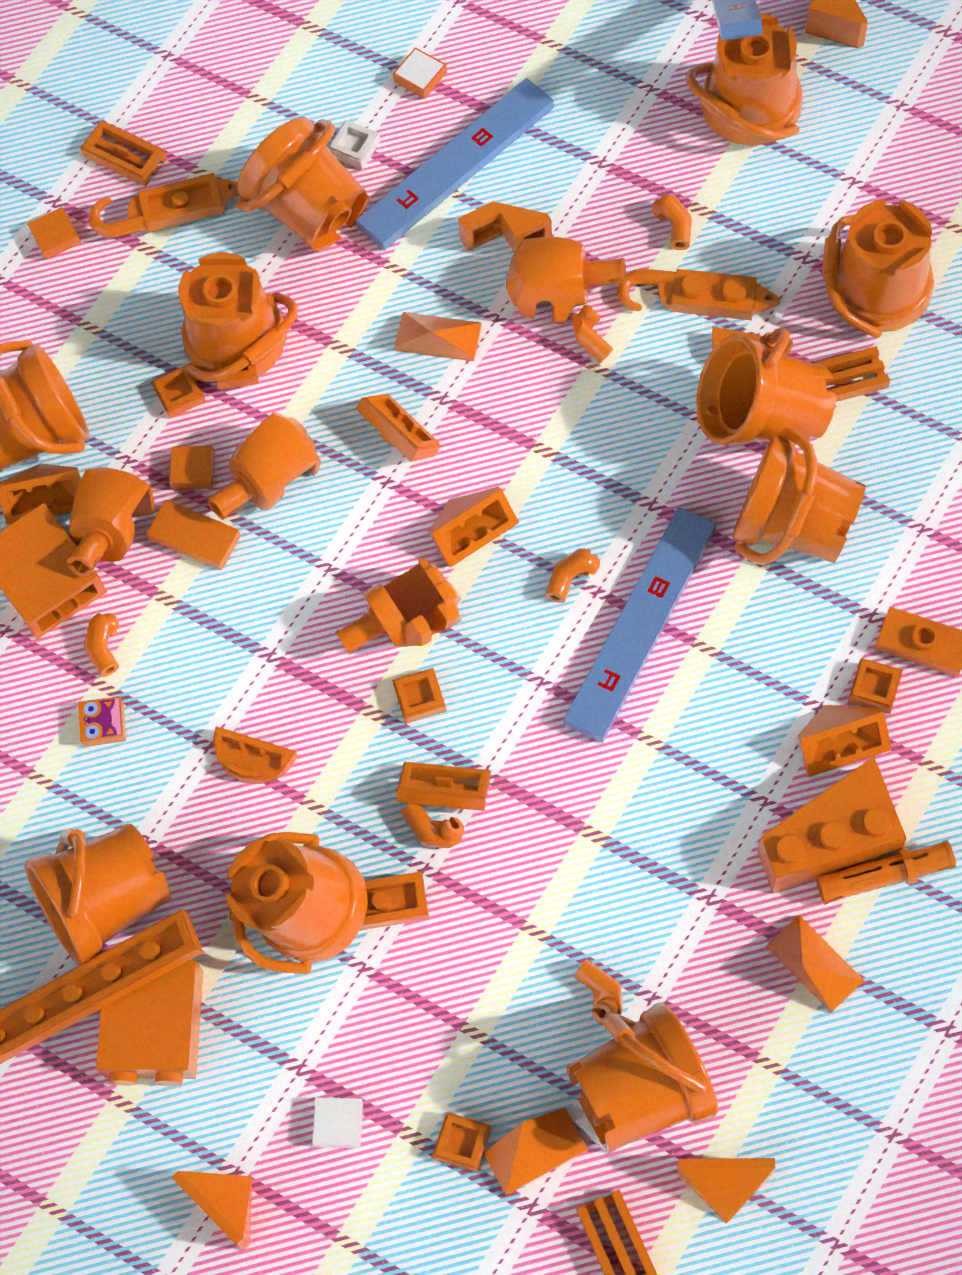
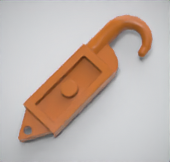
M213 172L139 191L138 195L134 196L129 202L127 209L128 218L110 223L103 222L100 219L101 210L112 203L110 197H105L98 200L91 207L88 221L91 228L98 235L112 238L148 230L149 233L225 213L224 207L238 196L237 182L217 178Z
M646 268L634 269L626 273V284H618L617 287L618 299L629 310L637 312L642 310L641 304L630 299L629 289L633 285L644 284L658 286L660 302L665 308L671 309V312L752 321L753 315L779 306L781 300L780 297L758 284L757 277L676 269V272Z

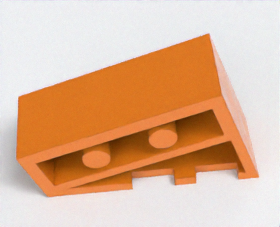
M872 756L761 836L757 853L772 893L815 881L816 876L819 875L823 876L897 855V850L903 848L907 837L875 756Z

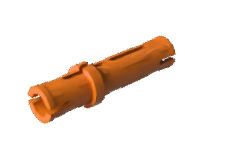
M944 840L940 843L909 851L908 848L897 850V855L857 865L823 876H816V883L821 900L826 905L833 901L904 881L908 885L917 883L919 877L956 868V860L949 841Z

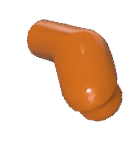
M578 548L558 561L554 566L545 596L554 602H565L572 579L580 573L585 576L594 575L600 567L599 557L591 554L590 549Z
M97 613L88 622L84 641V649L101 677H107L119 668V664L107 647L109 636L115 635L119 629V621L112 613Z
M410 803L401 811V815L419 842L425 846L452 848L462 840L464 825L455 817H450L449 820L444 819L443 821L431 820L420 804Z

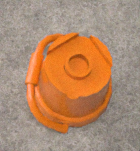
M760 13L763 30L761 35L721 40L719 33L714 63L706 62L699 64L687 71L686 83L692 93L700 99L705 122L718 136L734 144L757 146L797 135L800 131L796 122L801 115L803 91L797 75V41L793 30L789 26L787 31L783 27L778 26V18L770 14ZM709 72L702 88L698 84L696 77Z
M306 117L292 119L276 128L251 153L241 170L237 182L240 198L235 205L237 209L243 212H251L256 209L266 210L315 251H321L334 245L342 238L336 231L345 223L350 228L357 223L356 219L365 211L369 195L326 146L335 131L332 121L320 119L314 124Z
M886 199L875 200L864 205L856 214L840 217L831 227L829 237L825 238L822 277L825 279L826 292L832 307L842 320L874 338H879L882 332L897 331L916 322L929 307L934 290V278L930 262L932 245L931 223L922 210L900 200L899 206L885 205ZM850 225L847 239L841 249L840 232L845 226Z
M226 252L207 254L198 259L200 265L190 273L188 268L185 270L178 286L179 300L184 314V321L181 327L184 353L190 362L185 367V372L197 380L213 382L225 379L239 371L248 370V365L253 366L256 363L258 376L270 370L282 355L287 339L286 332L292 327L298 316V304L291 297L280 292H274L272 295L266 293L260 281L259 273L255 268L253 270L252 267L248 266L245 258L240 255ZM277 303L288 308L285 318L277 307ZM214 363H223V368L215 371Z
M785 327L776 329L773 332H767L760 339L732 334L715 346L708 355L700 373L696 393L697 422L700 424L702 432L712 443L724 446H742L748 442L769 443L773 435L780 436L782 429L785 427H789L803 435L807 440L811 436L821 438L827 431L833 418L836 403V392L827 391L825 379L833 380L831 372L824 365L810 363L783 354L790 339L789 330Z
M30 340L1 343L0 356L10 351L22 352L18 354L16 363L0 373V472L45 452L53 454L83 452L85 450L83 442L90 438L87 423L67 383L49 355L41 346L33 344Z
M783 428L780 436L773 435L740 511L732 537L737 540L734 547L736 552L749 561L761 565L776 561L787 549L818 557L835 564L847 540L846 535L851 524H854L866 490L865 484L857 482L817 462L813 445L803 435L791 428ZM794 443L800 447L804 455L795 451ZM759 541H763L776 546L771 551L761 554L746 545L752 546Z
M126 824L121 828H117L85 842L86 836L82 830L67 828L61 832L55 855L46 852L27 860L24 865L28 881L46 919L63 948L78 966L99 955L103 949V944L172 900L171 892L162 870L157 873L151 860L155 857L153 852L133 824Z
M298 832L269 833L241 850L229 867L227 877L232 879L231 894L226 893V900L230 907L229 920L233 921L235 940L243 954L261 968L282 973L309 974L313 963L332 959L350 946L363 926L368 906L364 878L355 863L337 850L319 846L320 839L316 834ZM244 924L260 932L265 942L288 960L296 962L278 961L264 957L252 947L245 934Z
M662 1002L644 1011L640 1015L639 1023L615 1012L607 1013L604 1016L603 1026L613 1039L586 1056L568 1064L566 1067L572 1086L579 1083L582 1091L579 1092L581 1098L578 1101L602 1145L606 1144L608 1153L685 1121L697 1124L711 1119L719 1111L717 1096L710 1077L693 1042L677 1016L669 1006Z

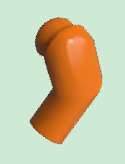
M663 194L661 198L654 200L652 213L659 220L667 218L672 224L670 246L675 250H686L690 247L692 216L676 196Z
M585 305L578 314L575 312L571 319L576 341L601 364L613 352L614 348L593 329L595 324L600 321V315L589 305Z
M586 959L576 971L574 978L593 991L592 1016L597 1023L603 1025L604 1016L607 1013L615 1012L620 1015L622 1014L621 985L609 974Z

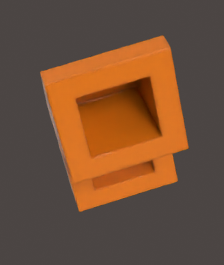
M495 201L458 218L460 240L467 252L501 235L504 236L514 253L523 240L552 237V220L547 213Z

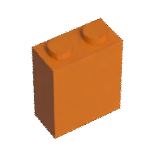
M45 503L37 508L26 510L18 517L16 522L0 531V589L36 639H39L107 593L95 570L90 576L81 577L68 568L69 563H67V560L77 546Z
M196 960L187 961L101 1009L96 1070L105 1078H109L110 1084L132 1086L137 1084V1079H155V1084L181 1086L183 1079H196L204 974L203 969Z

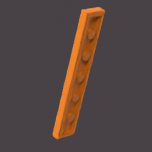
M180 909L86 963L77 966L0 1009V1064L202 954L203 950L190 914Z

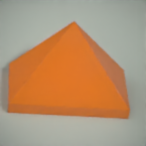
M402 312L394 347L396 351L474 362L482 323Z
M40 463L0 482V504L6 525L13 524L23 512L28 509L37 508L43 503L47 505L53 515L71 512L74 496L81 480L78 467Z
M494 487L448 500L428 532L447 566L451 568L517 525L519 521L503 490L500 487Z
M824 705L797 735L806 774L809 777L892 750L885 714L881 708Z
M800 915L766 945L769 951L831 1013L865 981Z
M562 1108L522 1122L483 1154L503 1192L508 1196L588 1151V1148L567 1109Z
M775 1158L678 1159L677 1173L678 1177L727 1224L773 1175L776 1167Z
M178 1170L171 1177L240 1249L244 1251L250 1245L252 1176Z

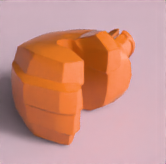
M562 237L526 239L519 244L511 258L509 271L506 275V290L513 306L518 308L521 316L534 319L537 303L549 301L552 304V324L561 325L567 321L576 306L587 305L588 290H590L591 286L626 284L625 258L589 261L585 254L584 244L575 240Z
M273 411L236 446L229 460V467L235 480L213 496L211 495L207 498L210 508L221 520L226 519L228 515L249 500L259 509L268 511L283 498L286 485L306 471L310 472L313 476L318 473L321 460L315 450L316 445L308 436L307 430L295 418H286Z
M97 467L85 470L77 487L70 514L69 533L73 542L78 546L67 560V563H69L68 568L73 573L81 577H88L93 573L99 560L115 562L120 561L125 556L135 536V526L131 515L142 516L154 513V499L150 485L134 474L114 468Z
M422 557L418 559V565L383 586L379 583L364 591L362 594L369 604V607L366 608L368 612L344 628L338 629L335 633L349 655L381 634L384 637L388 635L396 648L423 646L432 641V635L462 621L458 608L461 597L441 571Z

